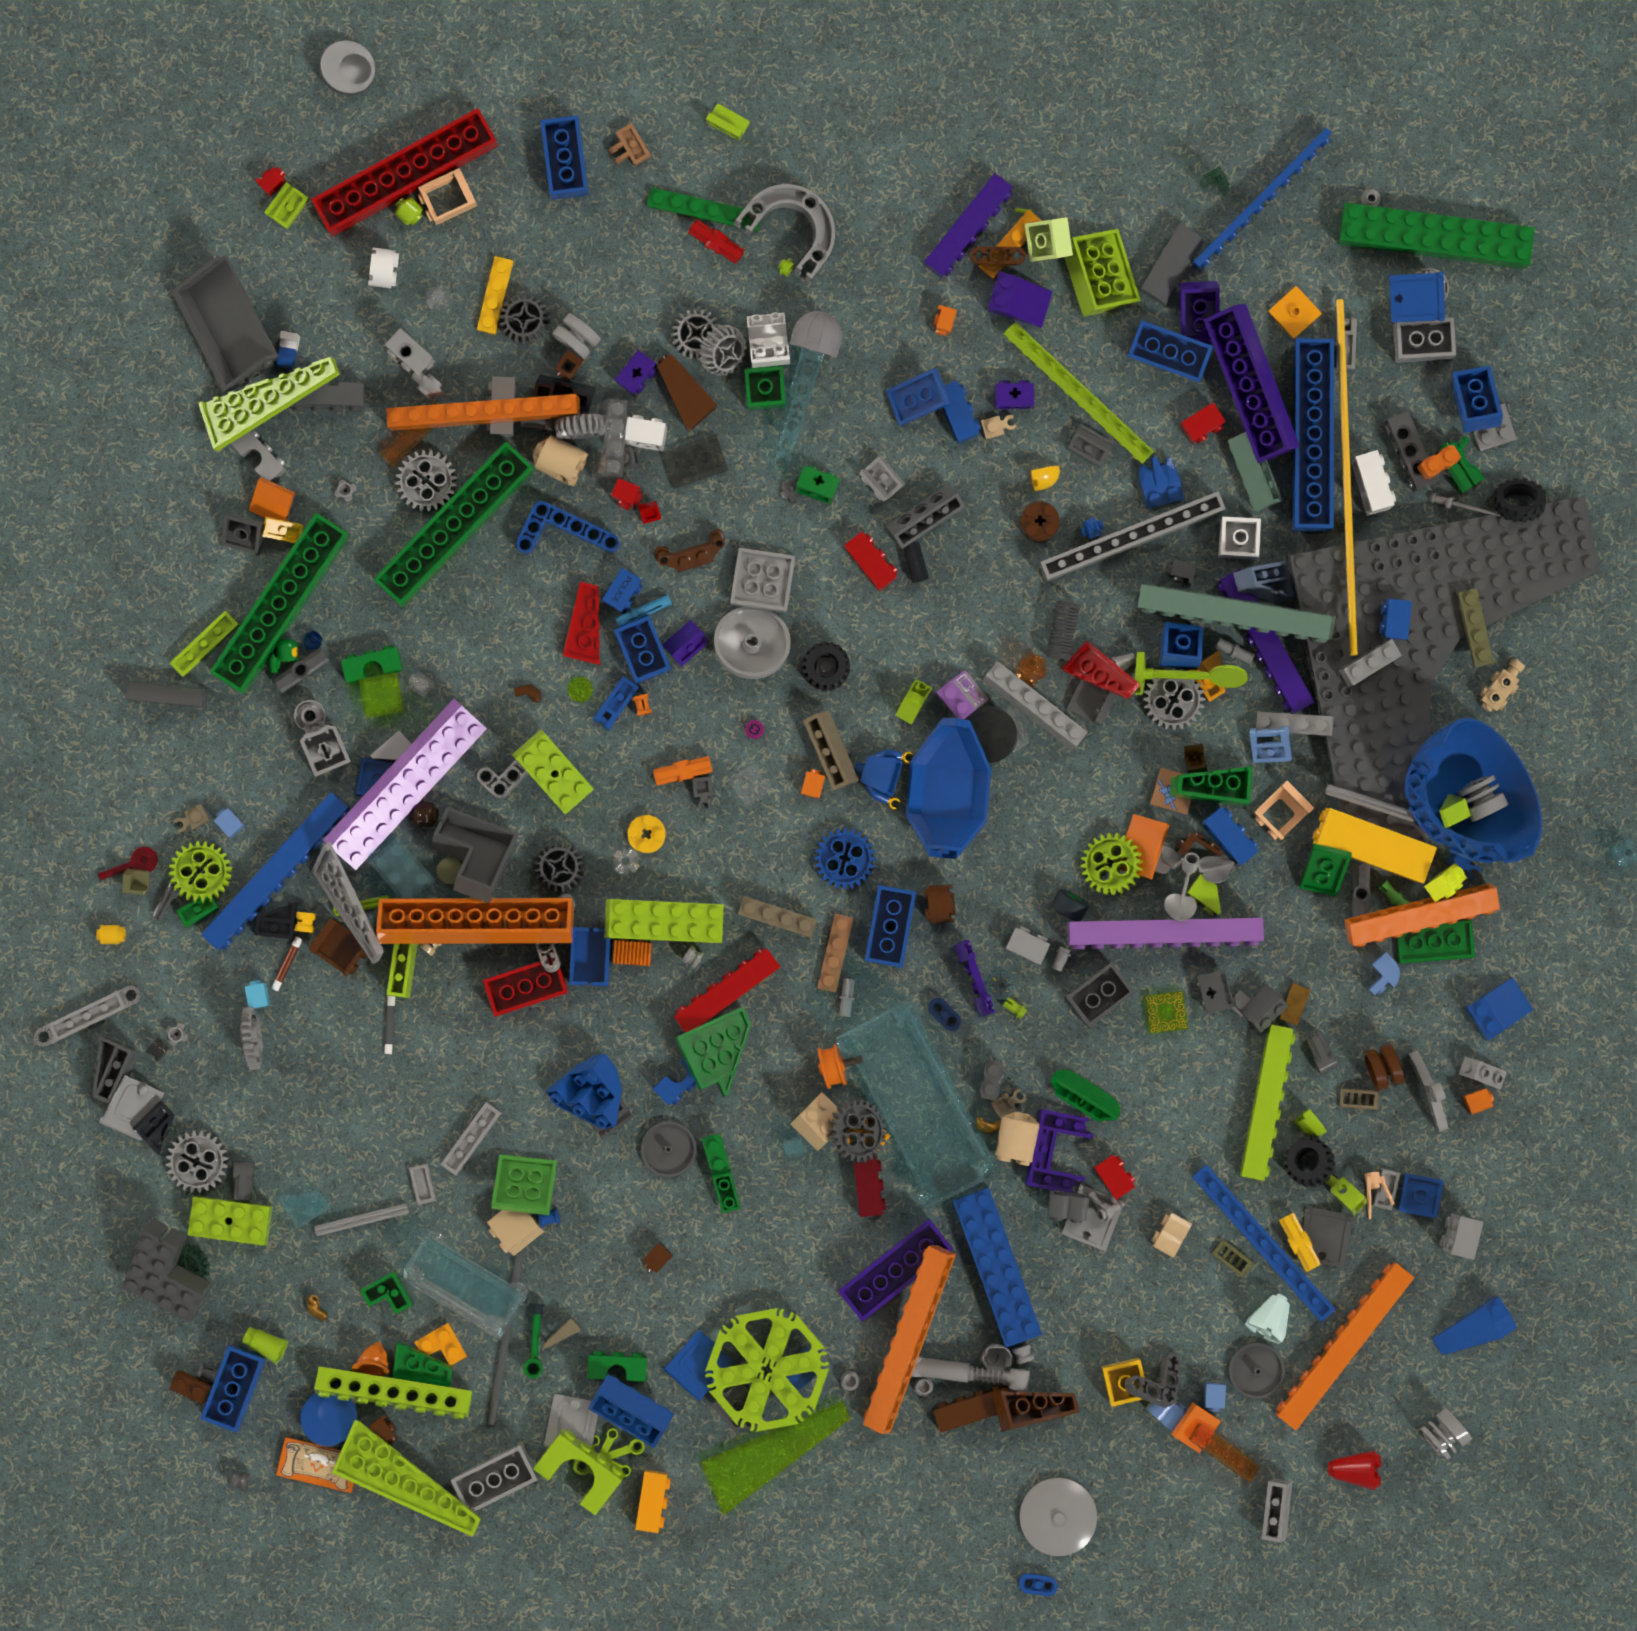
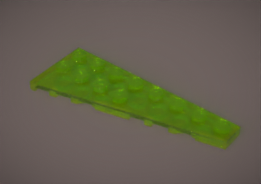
M842 1400L803 1417L805 1419L803 1422L798 1419L797 1421L800 1424L777 1428L701 1461L723 1515L731 1511L850 1420L851 1417L844 1401Z

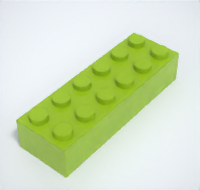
M606 899L604 938L722 943L724 904Z

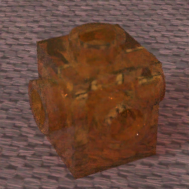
M1029 652L1026 658L1023 657L1018 664L1017 677L1034 687L1038 680H1042L1046 675V661L1040 655H1034Z

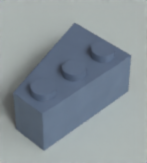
M1286 561L1249 567L1233 573L1238 592L1274 603H1282L1296 598Z

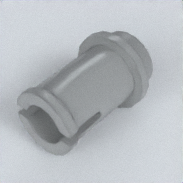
M1059 947V950H1056L1057 955L1051 968L1063 972L1068 956L1071 955L1069 954L1070 950Z

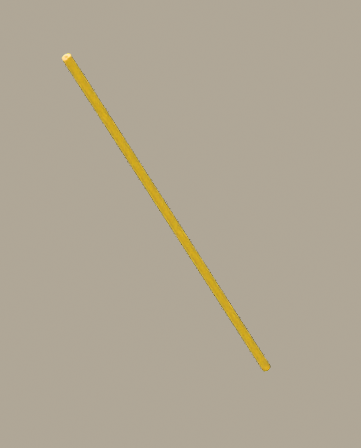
M1338 299L1336 300L1349 648L1350 656H1357L1344 300Z

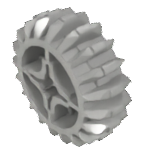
M695 308L694 314L691 315L690 311L687 310V317L680 314L682 321L675 320L678 326H672V330L677 333H672L671 338H677L672 342L673 345H679L676 348L677 352L683 349V357L689 353L690 360H692L693 355H696V360L698 361L700 358L698 352L702 348L693 349L688 347V345L692 343L703 344L704 334L710 327L711 329L713 327L718 328V325L721 324H715L717 322L716 317L710 320L711 312L704 316V309L698 314ZM701 320L706 322V324L695 326L690 321ZM686 325L690 333L686 340L682 341L681 332ZM692 329L697 333L702 331V333H700L701 339L697 336H695L694 338L692 337L694 336Z
M725 324L718 325V328L713 327L712 332H707L708 336L703 338L704 343L700 345L702 350L698 352L701 356L699 360L709 373L717 376H727L728 373H733L734 368L739 369V363H743L742 357L746 356L744 350L747 349L746 345H744L746 340L743 338L742 332L730 325Z
M599 414L572 415L558 418L555 421L556 436L567 440L598 437L605 434L607 428L605 417Z

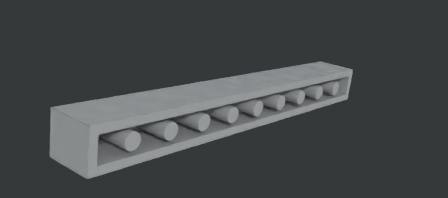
M1218 491L1041 561L1039 565L1046 582L1220 514L1226 508Z

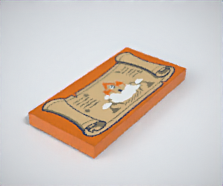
M285 1437L276 1473L277 1476L352 1493L354 1483L332 1473L340 1455V1449L323 1447L315 1443Z

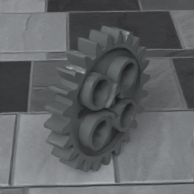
M850 1100L849 1103H843V1107H837L839 1113L832 1114L835 1120L829 1121L833 1124V1127L828 1128L829 1131L833 1132L829 1136L831 1139L834 1138L831 1146H837L835 1153L841 1152L840 1157L846 1158V1161L859 1163L872 1160L873 1156L879 1155L877 1149H883L880 1143L886 1142L882 1137L887 1134L886 1131H883L887 1124H882L881 1122L885 1117H879L878 1115L881 1111L875 1110L876 1105H869V1101ZM843 1129L871 1130L872 1134L844 1132Z

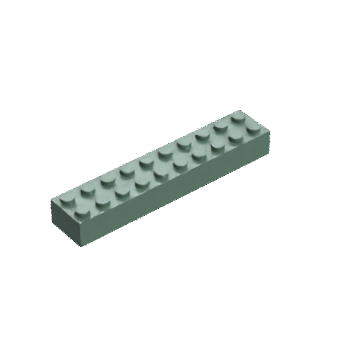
M1141 584L1138 607L1142 608V612L1146 613L1161 611V615L1170 617L1180 614L1181 619L1191 620L1197 617L1199 622L1213 623V620L1218 621V625L1222 626L1237 624V628L1246 630L1256 627L1257 632L1267 633L1273 630L1275 635L1288 636L1291 633L1295 634L1294 638L1308 639V637H1314L1313 641L1322 643L1332 639L1336 619L1334 615L1151 584Z

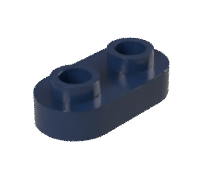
M934 998L929 1002V1013L946 1030L954 1031L960 1027V1016L943 999ZM935 1004L941 1005L940 1011L934 1010ZM950 1017L955 1019V1023L953 1025L948 1024V1019Z

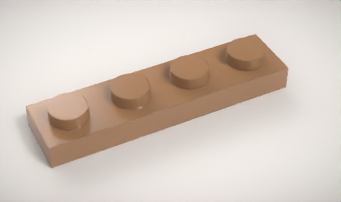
M839 914L834 916L818 989L836 993L854 919L852 917Z

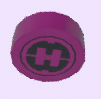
M758 720L749 721L745 727L746 735L751 739L760 738L764 733L763 724Z

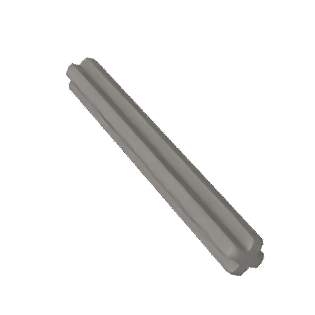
M1328 785L1326 787V795L1415 822L1409 809L1337 786Z
M405 1203L317 1225L314 1227L316 1236L408 1214L409 1209Z

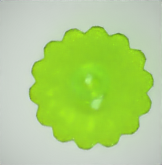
M583 676L576 677L568 684V696L577 703H584L593 695V684L589 682L588 678L585 679Z

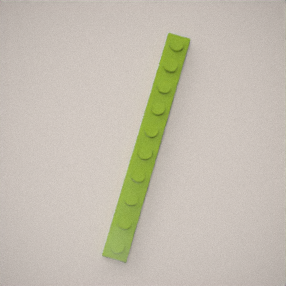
M1015 322L1004 332V335L1011 343H1014L1025 356L1029 357L1039 369L1060 386L1093 420L1097 421L1107 433L1111 434L1121 446L1125 447L1136 460L1143 464L1154 453L1141 438L1018 323Z

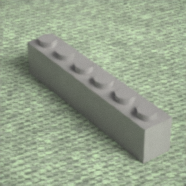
M998 661L982 680L1071 751L1078 746L1088 733Z

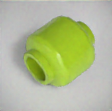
M402 197L395 204L397 207L395 215L404 225L411 224L413 226L423 216L421 214L423 208L412 197L406 200Z

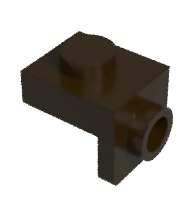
M1203 744L1184 746V760L1188 774L1207 772Z

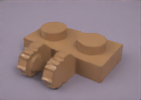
M632 123L615 132L620 142L612 146L608 150L609 153L614 154L623 147L626 151L614 160L616 164L630 157L634 166H637L651 157Z

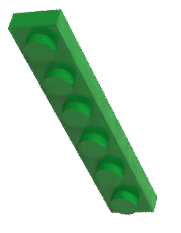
M652 187L647 202V207L733 227H736L734 222L745 209ZM745 216L740 223L742 225L740 228L746 229L745 227L747 225L751 226L754 221ZM760 222L753 231L758 232Z

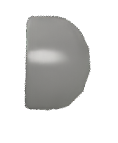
M995 1343L985 1348L982 1352L981 1361L986 1369H994V1371L999 1369V1371H1003L1012 1365L1013 1357L1008 1348L1002 1344ZM998 1353L999 1359L995 1362Z

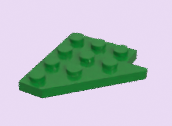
M744 1007L738 1008L675 1038L699 1091L716 1083L722 1097L728 1096L751 1026Z

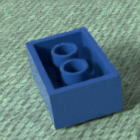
M1484 366L1452 372L1451 386L1463 433L1500 427L1502 425L1503 413L1491 367Z
M650 616L614 630L636 685L672 671Z
M1220 807L1200 824L1229 859L1234 861V865L1240 867L1259 852L1257 849L1258 844L1252 838H1247L1244 834L1246 830L1239 822L1236 824L1232 820L1233 815L1227 808L1223 809Z

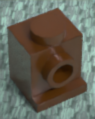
M567 350L555 368L558 371L556 375L564 380L567 378L571 380L584 360ZM566 363H570L572 365V368L570 370H566L564 368V365Z
M385 1413L368 1427L388 1444H391L398 1437L396 1436L395 1425L391 1420H386L388 1415Z

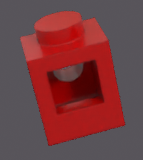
M273 167L271 170L268 169L262 174L260 180L258 177L255 179L256 183L269 197L287 182L284 178L286 174L279 167L276 169Z

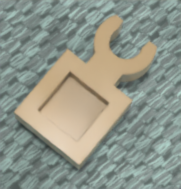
M1013 415L1006 416L1002 421L1000 416L981 420L985 439L1004 435L1003 429L1014 430L1016 425L1009 426L1007 423L1009 419L1014 418Z

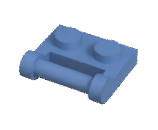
M1282 726L1279 729H1250L1249 734L1254 763L1292 760L1289 741L1290 730L1288 726ZM1259 737H1281V741L1259 742L1258 739Z

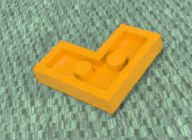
M449 1322L415 1341L418 1350L428 1355L441 1349L449 1365H453L467 1357Z

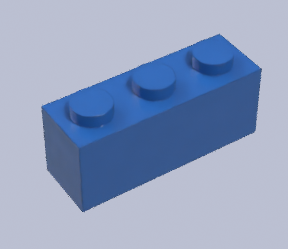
M957 380L945 385L950 404L943 407V411L957 444L979 436L981 427L978 420L973 419L971 413L974 411L970 401L966 402L964 395H966L963 384L959 385Z

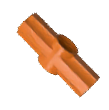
M709 756L690 761L683 760L675 762L670 766L653 770L657 786L675 781L682 782V780H690L695 776L713 772Z

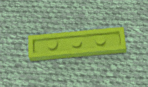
M224 611L177 655L170 664L182 677H185L231 634L239 624L227 611Z

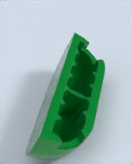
M1062 1069L1054 1073L1051 1083L1055 1089L1054 1093L1060 1099L1098 1122L1103 1120L1115 1121L1119 1118L1120 1106L1110 1094L1070 1070Z

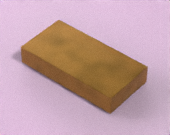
M1292 983L1285 1001L1288 1007L1280 1015L1279 1019L1297 1026L1311 990Z

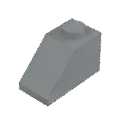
M399 730L370 756L375 760L396 761L412 743Z

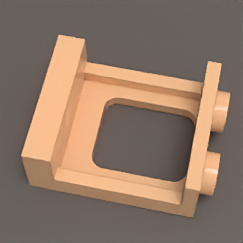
M1285 781L1252 814L1255 816L1253 819L1259 826L1262 827L1264 825L1269 830L1267 834L1273 840L1278 839L1281 841L1314 807L1288 781ZM1278 799H1281L1294 812V816L1278 831L1263 814Z

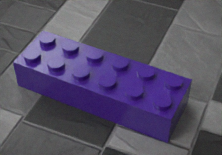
M928 1218L840 1287L838 1292L863 1322L916 1280L917 1269L922 1265L923 1253L928 1246L938 1245L949 1251H952L953 1248Z

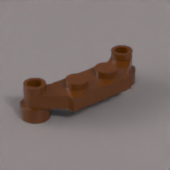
M714 529L709 534V542L670 553L666 546H658L654 551V555L660 565L669 566L677 569L678 572H682L714 562L715 555L725 545V536L722 530Z

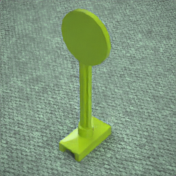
M1137 652L1135 680L1140 686L1135 691V695H1143L1145 679H1209L1217 686L1236 688L1247 682L1248 674L1244 669L1233 665L1217 666L1210 672L1154 670V668H1146L1145 652Z

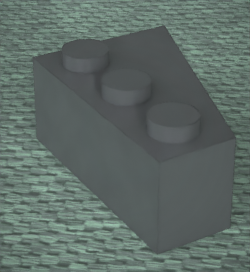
M99 1036L98 1042L100 1043L96 1059L98 1063L97 1073L95 1072L93 1097L110 1104L123 1076L130 1077L140 1051L110 1038Z

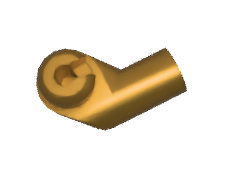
M312 1294L306 1301L308 1313L324 1322L328 1313L320 1309L318 1296Z

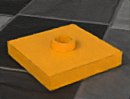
M1297 286L1268 311L1293 340L1322 314Z

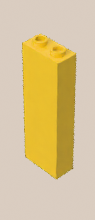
M1325 808V811L1321 812L1319 828H1316L1313 833V844L1352 852V859L1417 883H1425L1437 847L1332 808Z

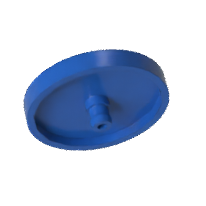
M315 1393L305 1402L300 1416L301 1426L307 1438L313 1443L323 1447L337 1446L346 1441L351 1427L357 1419V1411L350 1398L349 1401L337 1399V1396L330 1395L329 1398H324Z

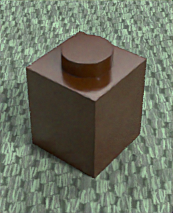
M659 1242L643 1258L645 1262L643 1265L651 1273L653 1271L657 1273L673 1257V1254Z

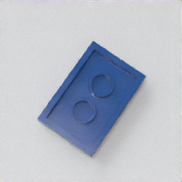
M938 368L931 369L886 390L899 426L908 424L950 404Z

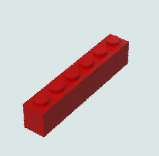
M760 948L753 954L754 958L748 962L745 959L737 965L739 968L734 973L729 971L722 976L723 981L718 985L714 982L706 988L708 992L703 996L699 993L692 998V1004L688 1007L683 1005L675 1011L677 1015L674 1018L686 1033L703 1025L778 970L780 965L769 950Z

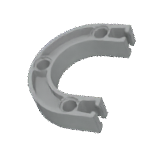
M780 184L766 188L748 203L735 220L734 225L740 228L742 226L740 224L742 219L748 216L754 221L751 226L747 225L745 227L744 233L749 236L761 219L774 209L791 208L802 213L811 224L813 244L794 272L800 276L803 265L808 263L814 268L811 274L809 272L806 274L805 281L809 283L832 251L835 240L833 217L822 199L804 187ZM805 201H811L814 207H807ZM752 207H759L761 213L753 212ZM812 254H819L821 256V260H815Z

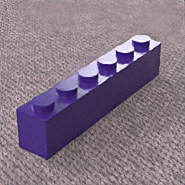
M994 173L924 261V266L941 279L944 275L948 277L954 269L952 265L956 260L960 262L965 256L964 250L968 246L972 247L977 241L976 235L979 231L983 233L990 223L987 221L991 216L995 218L1001 210L999 206L1003 201L1007 203L1013 195L1011 193L1013 186Z

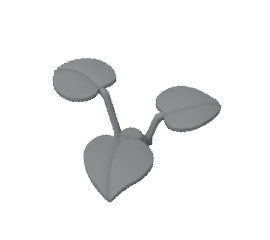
M1163 846L1155 872L1166 874L1170 868L1176 869L1182 864V869L1186 873L1182 894H1171L1165 899L1164 908L1166 912L1179 922L1190 919L1195 914L1197 907L1194 898L1185 896L1190 874L1195 873L1198 868V871L1203 873L1205 880L1212 883H1221L1229 876L1234 866V861L1216 856H1206L1200 859L1196 853L1189 852L1178 862L1176 851L1170 847Z

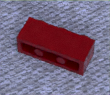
M873 1156V1159L867 1160V1162L854 1163L860 1217L883 1215L882 1210H886L885 1198L881 1199L880 1191H884L883 1179H879L878 1172L882 1171L881 1160H877L876 1156Z

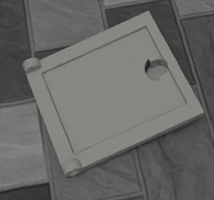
M124 1075L99 1123L141 1141L142 1138L132 1128L161 1101L164 1092Z
M1080 1184L1077 1193L1088 1195L1094 1191L1101 1202L1108 1203L1110 1206L1118 1203L1120 1210L1114 1212L1115 1215L1112 1219L1108 1221L1100 1220L1096 1213L1098 1209L1089 1198L1087 1221L1073 1223L1070 1221L1071 1219H1067L1061 1234L1106 1252L1125 1202Z
M554 1394L543 1447L548 1448L563 1428L572 1431L576 1438L588 1443L592 1447L598 1415L588 1409L592 1401Z

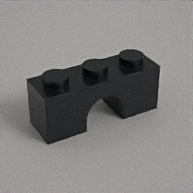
M540 374L535 383L533 397L576 394L580 398V410L589 412L593 403L595 387Z

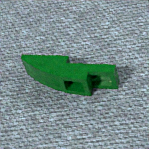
M721 1133L702 1137L722 1214L741 1209Z

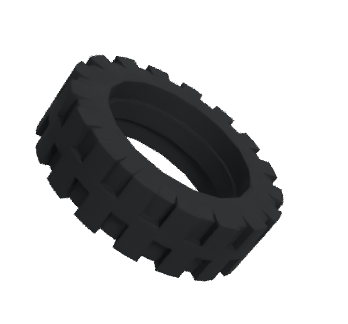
M1513 478L1511 481L1506 480L1505 483L1499 484L1495 490L1494 509L1505 520L1510 519L1516 523L1517 521H1521V523H1525L1528 520L1534 521L1536 517L1539 518L1545 511L1546 491L1542 490L1543 487L1540 484L1537 485L1535 481H1528L1526 478L1519 480V478ZM1522 494L1533 498L1535 502L1528 506H1515L1508 503L1505 499L1511 495Z

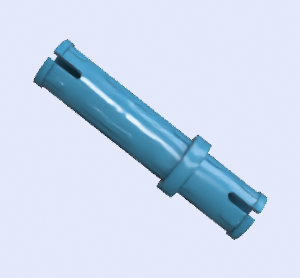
M665 594L634 609L633 607L629 612L615 617L620 628L672 605L668 594Z

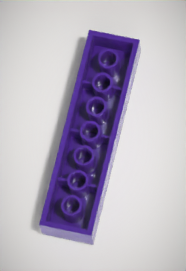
M1246 303L1234 305L1204 319L1257 463L1271 460L1300 447Z

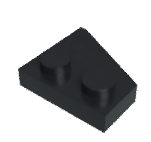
M293 902L256 916L254 935L294 940L298 903Z
M159 1101L132 1129L159 1155L162 1150L160 1147L163 1139L167 1137L168 1128L172 1124L175 1115L163 1102Z

